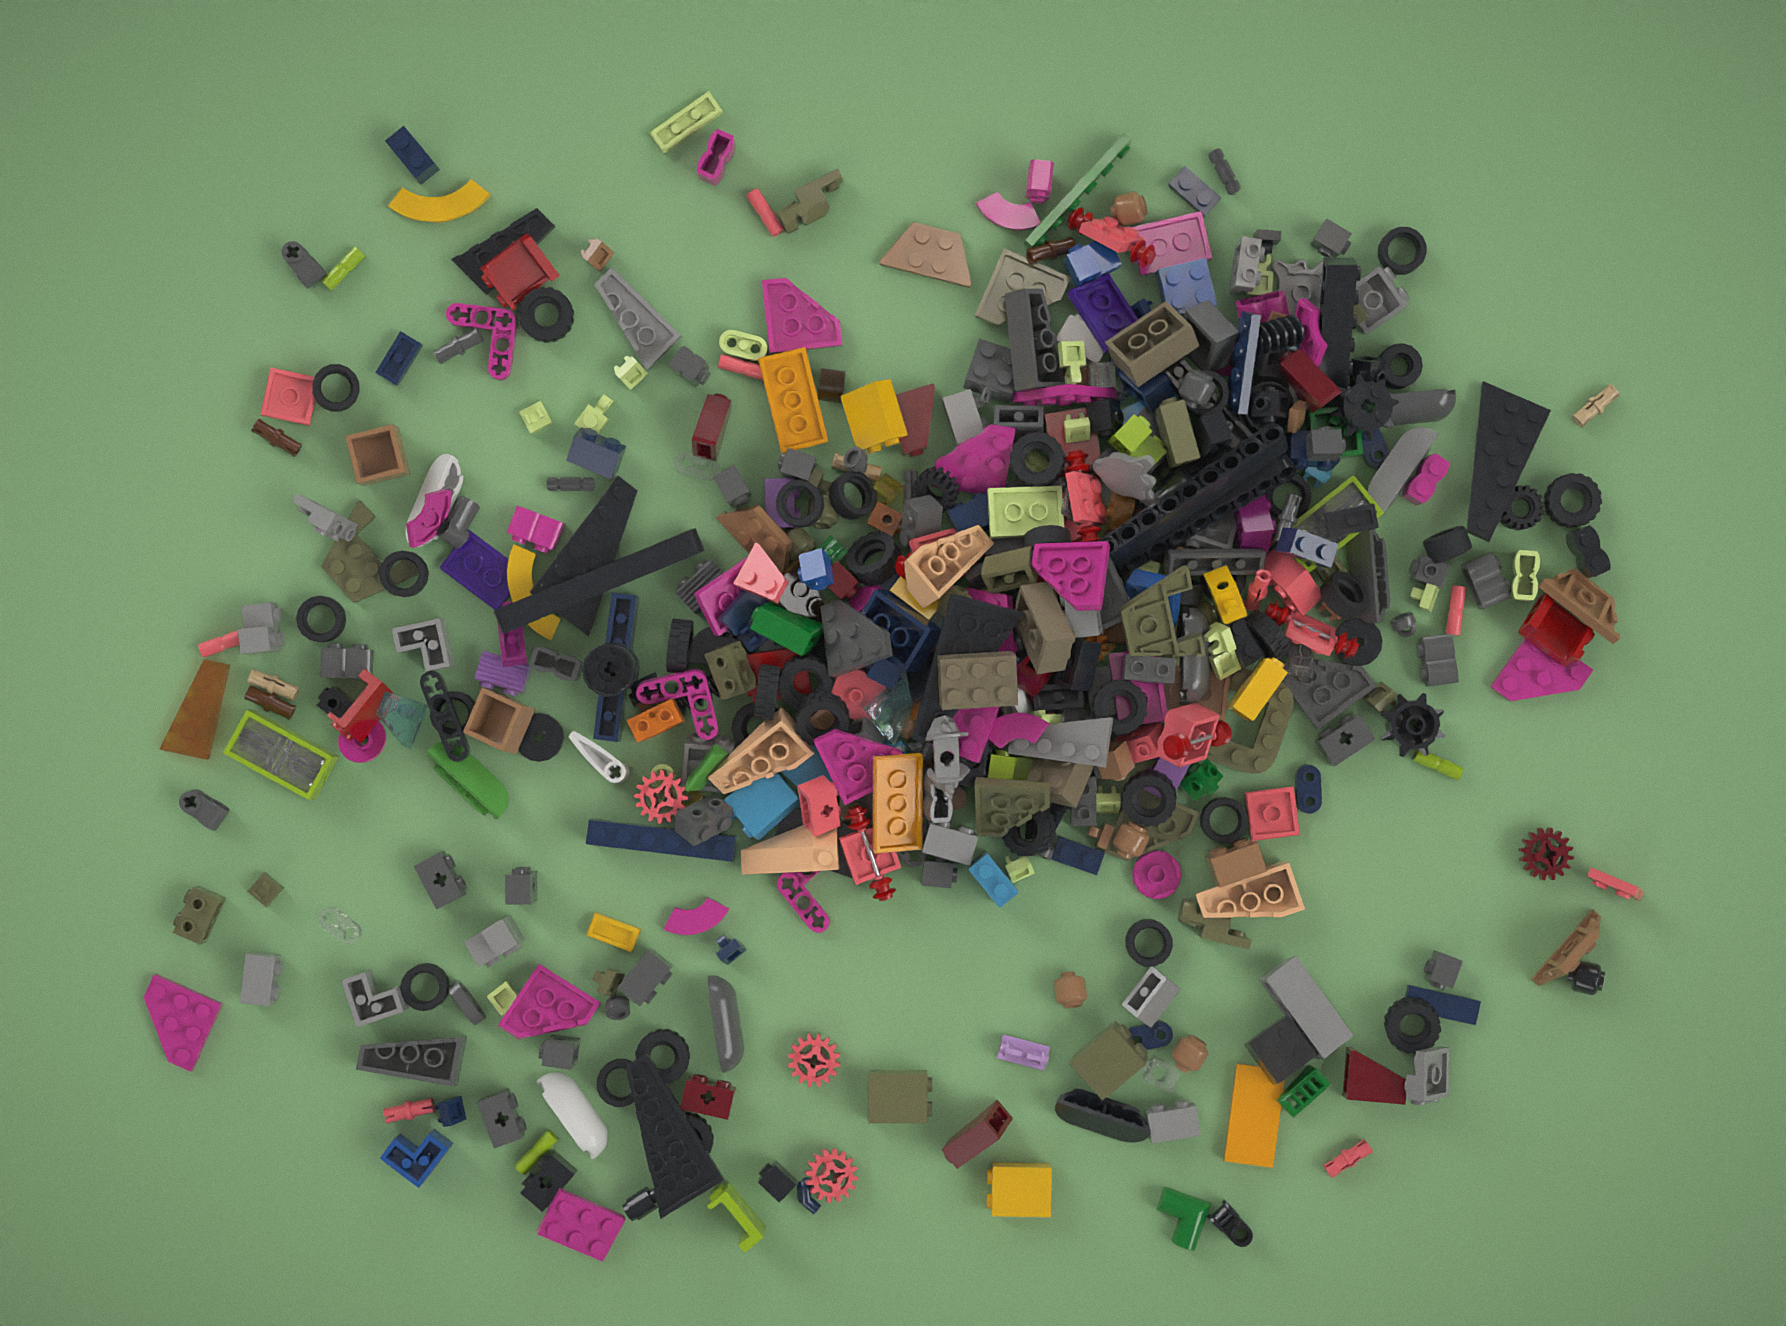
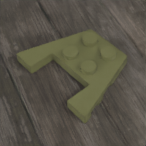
M360 500L356 503L348 517L349 520L358 524L353 539L346 541L340 538L338 542L335 541L321 565L323 570L354 603L385 589L381 584L379 576L382 561L358 536V533L376 518ZM403 559L390 570V578L394 585L418 576V569L410 560Z
M1186 565L1181 566L1119 607L1127 651L1130 656H1161L1162 654L1206 656L1202 635L1199 632L1177 639L1175 635L1168 596L1193 589L1189 568Z

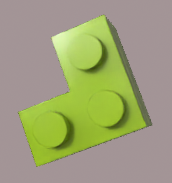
M1134 414L1108 441L1120 453L1137 458L1149 455L1154 459L1155 464L1167 452L1163 448L1165 444L1157 436L1151 437L1149 435L1152 432L1149 428L1151 425L1141 415L1137 417Z
M995 749V753L991 754L990 758H988V778L1025 781L1034 759L1033 757L1019 755V757L1010 756L1008 751Z

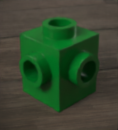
M1207 758L1200 764L1195 762L1188 767L1187 774L1181 780L1180 786L1195 802L1203 795L1207 794L1209 797L1218 790L1219 786L1217 784L1224 776Z

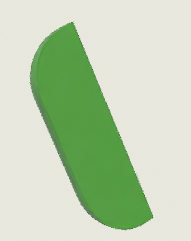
M442 742L436 743L427 750V757H432L436 764L433 769L479 813L484 816L489 813L493 815L494 819H498L505 812L509 801L505 786L474 756L470 754L464 761H452L447 756ZM454 743L455 750L452 753L453 755L458 754L460 758L462 757L461 752L464 751V747H459L457 743Z

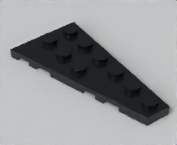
M1484 381L1481 384L1466 531L1475 537L1489 542L1551 410Z
M617 476L530 590V593L535 594L613 562L638 490L620 476ZM603 593L556 613L589 636Z
M950 593L912 732V739L933 744V740H925L933 720L943 715L953 718L959 710H942L940 707L937 655L997 652L1005 639L1010 635L1017 621L1024 614L1023 611Z
M647 1052L625 1067L636 1107V1115L641 1129L647 1163L653 1181V1189L659 1207L660 1219L722 1182L724 1177Z

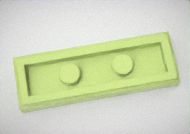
M708 91L649 133L663 154H665L721 115L723 110Z

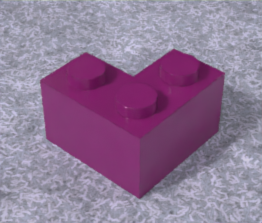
M1265 495L1233 513L1236 523V532L1233 539L1235 549L1263 548L1267 556L1269 547H1272L1273 543L1272 534L1276 533V522L1274 518L1271 519L1270 499L1266 498Z

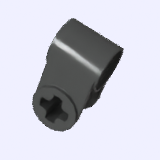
M295 241L285 243L282 248V256L307 289L327 275L319 263L302 245ZM294 249L299 255L296 259L292 257L293 254L291 253Z
M201 790L187 791L179 799L180 808L213 831L218 829L230 811L223 803L211 798ZM195 796L196 798L194 802L197 805L191 806L190 804L192 803V800L189 798Z

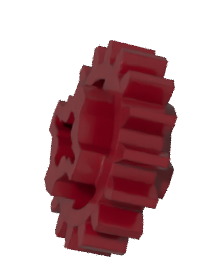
M1547 827L1545 832L1543 828H1537V834L1528 832L1530 839L1521 840L1525 844V848L1518 849V851L1524 853V856L1519 858V861L1526 862L1523 869L1526 871L1531 870L1530 876L1536 877L1539 874V879L1544 881L1547 876L1550 880H1555V874L1564 876L1562 869H1570L1571 866L1567 864V861L1574 860L1573 856L1568 855V852L1572 851L1573 847L1566 845L1570 839L1568 837L1561 838L1562 832L1558 830L1553 834V828ZM1548 838L1555 840L1559 846H1553ZM1536 843V846H1535L1534 850L1531 851L1533 845ZM1549 850L1550 854L1546 855V858L1542 857V854ZM1533 862H1540L1544 870L1536 867Z

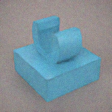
M1308 467L1305 469L1303 479L1306 481L1310 476L1316 478L1317 481L1313 486L1316 489L1320 486L1321 482L1327 483L1333 469L1319 471L1317 467Z

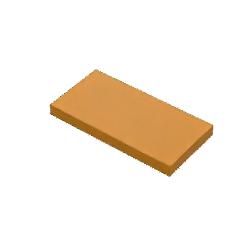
M806 347L758 358L781 453H786L788 448L799 450L829 442Z
M921 753L873 757V852L878 854L922 850L923 755Z
M1236 1063L1223 1160L1225 1162L1273 1168L1281 1105L1276 1100L1283 1093L1285 1080L1279 1084L1272 1085L1259 1066Z

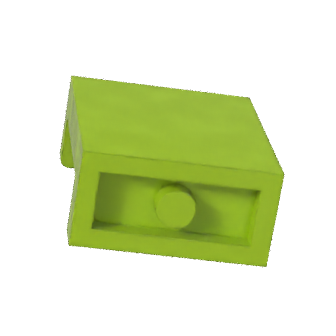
M730 1181L725 1185L722 1183L718 1184L710 1192L711 1195L708 1197L707 1207L711 1210L722 1202L745 1230L741 1234L738 1244L745 1253L764 1238L766 1226Z

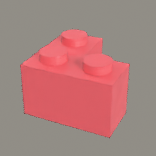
M1275 547L1265 556L1264 570L1271 573V581L1267 587L1271 585L1274 587V591L1282 599H1285L1283 604L1287 605L1291 612L1296 610L1304 616L1322 599L1320 589L1306 568L1292 557L1275 551Z

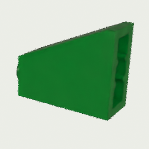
M765 603L760 608L756 607L751 616L753 623L750 629L801 656L816 646L823 632L822 623L770 603Z

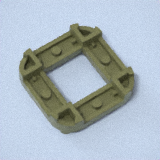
M1244 668L1231 674L1229 690L1237 692L1251 670ZM1281 682L1267 701L1268 704L1252 749L1229 741L1227 744L1218 747L1210 745L1207 758L1245 773L1256 774L1265 772L1272 766L1277 757L1294 706L1292 691Z

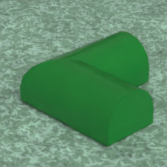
M1164 1186L1156 1210L1179 1218L1171 1241L1177 1246L1195 1251L1211 1203Z

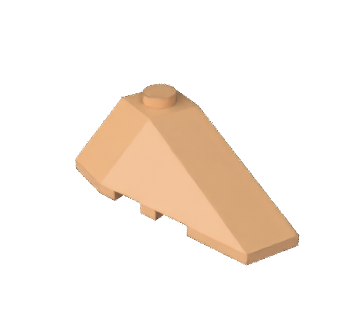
M977 525L952 536L920 546L904 561L907 590L922 608L939 599L994 544L993 541Z
M780 708L774 713L773 720H765L707 778L723 794L751 785L753 781L773 777L775 773L795 769L814 754V750L797 734L795 720L783 708Z
M802 825L742 849V875L839 870L838 828L814 837Z
M1283 860L1266 866L1267 872L1221 888L1216 885L1196 893L1195 895L1203 918L1284 917L1305 910L1290 863Z

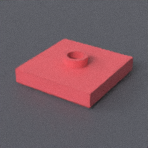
M270 367L260 415L310 426L315 398L312 394L314 377Z
M857 669L837 677L831 693L836 696L838 695L842 701L846 702L847 708H849V718L857 720L865 717L872 722L886 687L866 677L865 670Z
M1294 786L1244 792L1250 841L1300 835Z

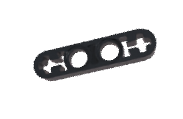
M427 671L420 678V686L446 754L452 761H464L470 755V746L465 733H463L464 730L444 678L436 671ZM431 675L432 678L438 679L435 687L437 691L442 689L443 694H436L430 697V693L435 692L432 686L426 685V682L429 681L428 676ZM438 698H444L447 702V708L443 712H438L434 707V703ZM449 720L453 721L456 725V731L452 735H448L443 731L444 723ZM460 735L461 739L456 740L457 745L464 747V751L461 752L462 757L460 758L458 754L453 755L452 753L455 750L454 742L448 744L447 739L455 738Z

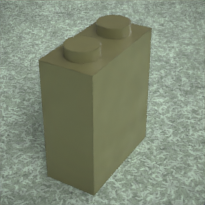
M1174 397L1162 401L1154 411L1162 442L1165 444L1164 449L1167 451L1165 454L1169 468L1196 461L1200 458L1184 399L1177 401V398Z
M1116 1020L1074 1054L1070 1061V1065L1102 1101L1142 1069L1148 1060V1052L1145 1047L1139 1042L1136 1043L1130 1037L1131 1033L1128 1028L1123 1024L1120 1025Z
M869 1070L868 1123H927V1116H932V1101H927V1092H932V1077H927V1070Z

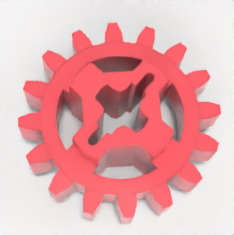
M661 770L659 776H657L653 771L651 772V779L644 776L642 779L645 784H637L636 786L641 790L640 793L634 794L635 798H640V802L636 804V807H643L641 815L643 816L648 813V821L650 822L655 817L658 824H661L665 817L668 822H671V815L676 816L679 808L683 809L686 807L682 800H687L689 796L683 795L682 792L685 791V786L680 787L679 785L682 779L674 780L673 772L665 776V770ZM664 780L658 788L649 786L655 781ZM672 785L677 791V798L672 795ZM665 789L664 796L667 798V801L664 800L658 804L659 798L655 795ZM645 795L650 797L652 803L650 808L646 803ZM663 806L673 807L667 813H659Z
M808 1033L807 1040H804L802 1037L798 1038L799 1046L792 1044L791 1048L795 1053L788 1054V1057L793 1059V1061L788 1063V1067L795 1068L791 1075L793 1077L799 1075L800 1084L807 1080L808 1087H811L812 1082H816L817 1086L821 1087V1080L824 1079L825 1082L829 1083V1075H837L836 1070L833 1068L840 1067V1062L835 1061L836 1058L840 1057V1052L833 1051L837 1047L836 1043L828 1044L830 1037L822 1040L821 1033H818L816 1038H812L811 1033ZM813 1044L812 1048L807 1052H800L805 1046ZM821 1046L829 1052L830 1058L823 1054ZM813 1054H815L821 1062L818 1061L816 1065H811V1060L807 1058H812ZM798 1062L804 1064L808 1070L807 1074L801 1070ZM821 1068L827 1069L823 1074L816 1076V1072Z
M832 1148L830 1154L826 1149H822V1156L814 1154L816 1160L814 1163L811 1161L807 1162L811 1170L804 1171V1174L810 1176V1179L806 1180L805 1184L813 1186L809 1190L811 1194L818 1192L817 1199L821 1200L825 1196L826 1202L831 1203L832 1197H834L837 1202H841L840 1195L843 1194L848 1198L849 1193L847 1190L849 1188L855 1190L856 1187L851 1183L858 1180V1177L853 1175V1172L858 1170V1168L850 1166L853 1158L848 1157L845 1159L846 1152L841 1151L837 1155V1149ZM832 1159L841 1161L844 1166L836 1167ZM822 1163L820 1172L816 1174L818 1167ZM829 1170H832L836 1173V1175L833 1176V1181L826 1178V1176L830 1175ZM846 1177V1181L844 1185L841 1187L840 1184L843 1178ZM827 1184L830 1192L822 1190L818 1185Z

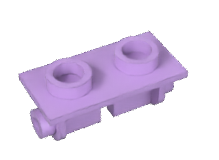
M1003 1034L997 1058L1044 1071L1045 1065L1048 1063L1050 1047Z

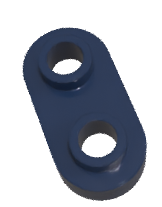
M1380 429L1375 430L1373 441H1369L1365 434H1361L1362 456L1365 463L1374 469L1380 468L1390 453ZM1376 451L1380 452L1382 455L1380 460H1377L1374 457V453Z
M1303 765L1295 773L1296 805L1304 813H1315L1322 805L1321 774L1313 765ZM1308 772L1313 775V779L1310 782L1305 780V775ZM1308 797H1312L1314 800L1311 806L1306 804Z
M1156 1021L1152 1027L1142 1024L1128 1029L1132 1039L1137 1035L1141 1037L1140 1043L1146 1050L1164 1047L1173 1038L1171 1027L1163 1021ZM1160 1030L1165 1032V1036L1162 1039L1156 1036Z

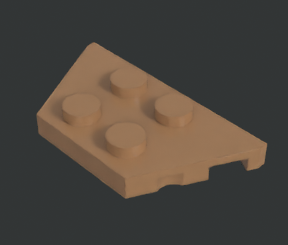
M913 222L880 260L881 266L967 288L971 286L962 238L959 233Z
M760 505L751 506L748 509H736L730 513L724 511L716 517L749 554L756 542L764 549L781 573L789 566V552L791 551L792 540Z
M1576 568L1568 570L1566 573L1557 574L1552 579L1546 578L1538 585L1541 590L1560 603L1563 608L1569 610L1584 624L1590 626L1610 643L1614 644L1620 639V633L1615 632L1614 625L1618 622L1617 614L1614 611V598Z
M1594 909L1587 914L1531 978L1535 984L1540 986L1564 976L1568 972H1573L1580 964L1579 959L1585 953L1588 954L1595 948V941L1599 938L1601 916Z

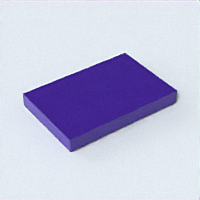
M1109 273L1070 289L1067 293V296L1104 353L1109 352L1105 344L1107 340L1139 320Z
M468 529L469 537L465 544L460 548L454 547L439 568L496 610L503 607L502 602H506L511 596L507 581L509 559Z

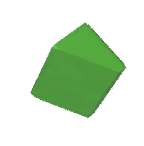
M717 744L713 745L687 778L685 790L695 791L703 789L710 781L707 778L708 775L729 756V753Z

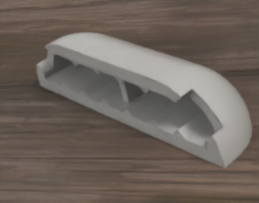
M1418 427L1405 432L1371 479L1368 493L1384 513L1393 504L1430 450V446L1438 437V433L1429 428Z

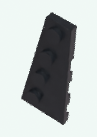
M536 208L511 223L507 228L494 233L487 240L480 244L477 243L460 256L457 255L451 260L488 295L494 289V286L489 289L481 278L484 273L480 268L526 233L538 245L555 228V225Z

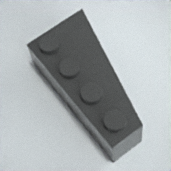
M1024 288L1005 293L1015 391H1028L1064 385L1065 379L1055 347V343L1058 341L1056 334L1052 332L1049 326L1051 316L1043 289Z
M467 1037L361 1045L356 1070L457 1086Z

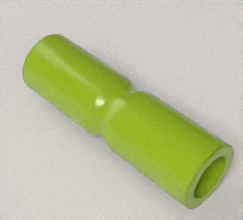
M354 246L321 281L332 291L347 276V273L351 272L366 256Z
M1419 749L1415 751L1412 761L1430 769H1435L1437 772L1457 781L1460 779L1464 767L1446 759H1441L1428 752L1429 755L1425 756Z
M548 1129L514 1165L517 1171L525 1175L539 1161L540 1157L559 1140L557 1135Z

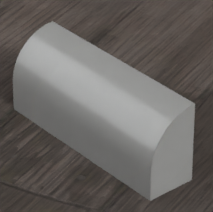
M1297 956L1284 960L1258 979L1284 1016L1289 1015L1317 1054L1315 1059H1325L1354 1036Z

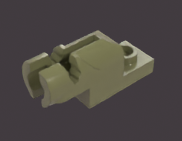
M838 169L794 190L798 202L795 203L793 201L778 212V216L787 234L798 230V219L807 226L824 217L829 212V204L823 192L831 193L840 188L839 184L843 183V179Z
M1182 899L1178 921L1196 929L1200 927L1198 935L1200 938L1250 949L1251 939L1245 937V932L1232 929L1231 933H1228L1231 917L1203 918L1200 908L1196 910L1197 905L1195 901Z

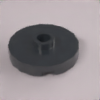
M1353 618L1343 622L1335 631V636L1337 637L1346 632L1347 638L1350 640L1354 637L1362 639V645L1358 647L1354 657L1349 656L1348 659H1345V653L1339 652L1337 654L1339 659L1346 664L1354 666L1370 664L1378 657L1382 650L1383 639L1381 632L1374 623H1367L1360 618Z
M533 714L519 746V752L531 761L541 762L550 760L563 747L564 733L562 726L550 715ZM537 733H541L543 736L541 742L535 740Z

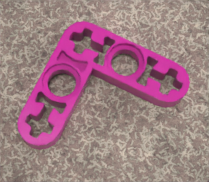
M462 303L451 304L447 308L446 317L454 326L473 329L476 327L477 329L492 331L488 372L496 380L507 379L511 374L518 325L516 315L508 309ZM457 309H460V312L470 315L471 323H468L469 319L466 317H459L458 321H456L452 313H456ZM481 311L487 312L488 321L485 324H478L475 320L477 313ZM493 313H496L495 317L504 319L505 315H508L512 323H508L507 327H504L503 323L494 321ZM505 338L509 341V348L503 352L498 351L496 348L497 341ZM495 354L502 357L508 356V360L502 358V366L506 368V371H502L500 375L494 370V367L499 366L500 361L498 357L495 358Z
M687 670L647 679L638 684L636 696L644 704L688 696L697 735L704 740H710L717 735L718 722L707 677L702 670ZM696 675L698 679L703 680L699 682L698 687H695L694 683L686 684L687 690H683V683L680 678L684 677L685 682L692 681V676ZM667 681H676L679 685L678 690L674 693L667 692L664 688ZM657 683H661L660 689L663 695L659 696V691L652 692L649 698H647L646 694H641L645 686H648L649 690L657 689ZM703 698L708 701L709 705L707 709L700 711L695 708V701ZM711 713L712 716H707L709 726L713 725L714 727L711 728L710 733H706L705 730L700 729L703 727V718L701 716Z
M813 871L810 875H804L802 872L783 873L777 880V888L813 932L822 933L829 927L830 918L804 886L820 871ZM784 877L794 879L792 886L795 890L799 887L803 890L797 893L793 899L789 897L793 892L789 888L783 889L782 887L784 884L782 879ZM803 895L810 899V906L805 910L800 909L796 902L798 897ZM814 906L818 908L817 911H814L816 916H823L825 918L823 928L820 926L814 927V918L811 915L806 918L804 915L810 912Z

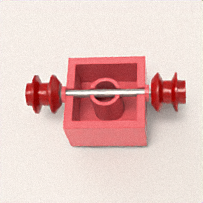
M1196 702L1171 709L1164 718L1165 725L1157 741L1156 755L1178 767L1207 758L1210 745L1218 747L1227 744L1231 740V727L1225 721H1218L1220 714Z

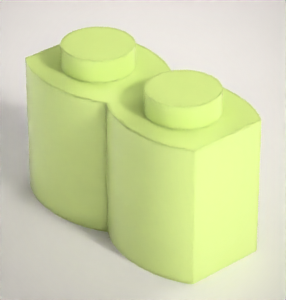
M1519 550L1513 558L1512 570L1515 577L1511 582L1510 592L1513 601L1531 602L1537 595L1538 582L1535 575L1540 567V557L1537 551Z

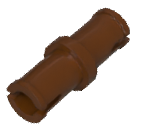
M1072 237L1055 242L1052 240L1046 241L1044 245L1026 249V258L1030 264L1046 259L1052 261L1057 259V256L1069 253L1068 250L1076 246Z
M260 418L255 422L254 428L251 430V432L269 441V445L272 447L277 446L293 457L299 453L302 447L301 443L285 435L282 429L279 428L277 430Z
M253 685L248 688L244 696L245 700L263 707L264 711H272L287 718V720L291 719L296 709L295 705L277 698L276 694H268L255 688Z

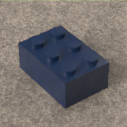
M875 589L861 613L873 620L879 627L890 632L893 656L888 659L906 672H919L938 641L941 628L888 590Z

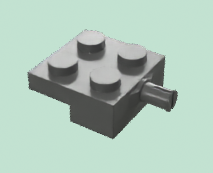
M979 338L963 388L971 389V391L981 394L978 401L981 406L984 398L986 399L983 406H988L990 397L1009 403L1014 390L1010 348Z

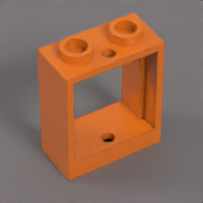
M670 699L627 720L637 743L644 742L687 721L675 699Z

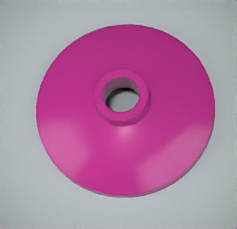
M378 722L365 738L369 739L365 745H362V743L354 738L350 742L339 733L338 746L340 752L345 758L355 763H365L373 760L382 752L386 743L384 726Z

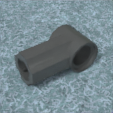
M461 496L449 517L444 519L436 535L455 548L463 546L469 537L467 529L479 511V505L473 500Z

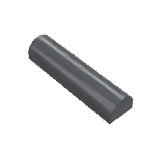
M1263 548L1167 549L1164 554V569L1168 576L1181 566L1186 565L1189 568L1190 575H1203L1227 565L1231 575H1255L1258 570L1264 569L1266 552Z

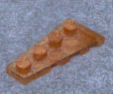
M207 659L203 660L161 744L160 750L206 760L210 759L230 664Z

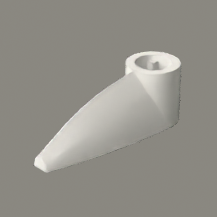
M573 731L569 735V738L581 754L608 781L623 783L628 779L630 770L627 764L620 762L606 750L581 734ZM614 767H615V768L621 767V769H620V771H619V772L621 773V776H620V777H618V776H615V778L613 777V775H614L613 768H614Z

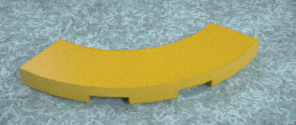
M472 179L456 192L441 197L419 196L402 187L388 207L414 221L444 223L453 221L466 214L469 215L482 206L490 198L491 194Z
M513 544L507 568L508 587L513 602L532 595L530 593V590L533 588L532 570L536 557L535 553ZM551 614L528 625L538 634L551 641L561 618Z

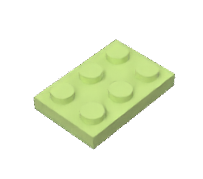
M1062 486L988 488L987 490L990 539L1022 538L1027 531L1044 525L1064 527Z

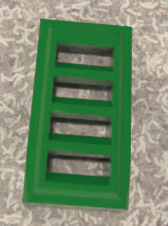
M1307 1065L1276 1101L1294 1118L1323 1093L1331 1083L1318 1069ZM1312 1077L1317 1081L1315 1084L1310 1080ZM1304 1084L1310 1088L1308 1092L1302 1087ZM1299 1091L1303 1097L1300 1099L1295 1092ZM1290 1097L1297 1103L1294 1107L1287 1100Z

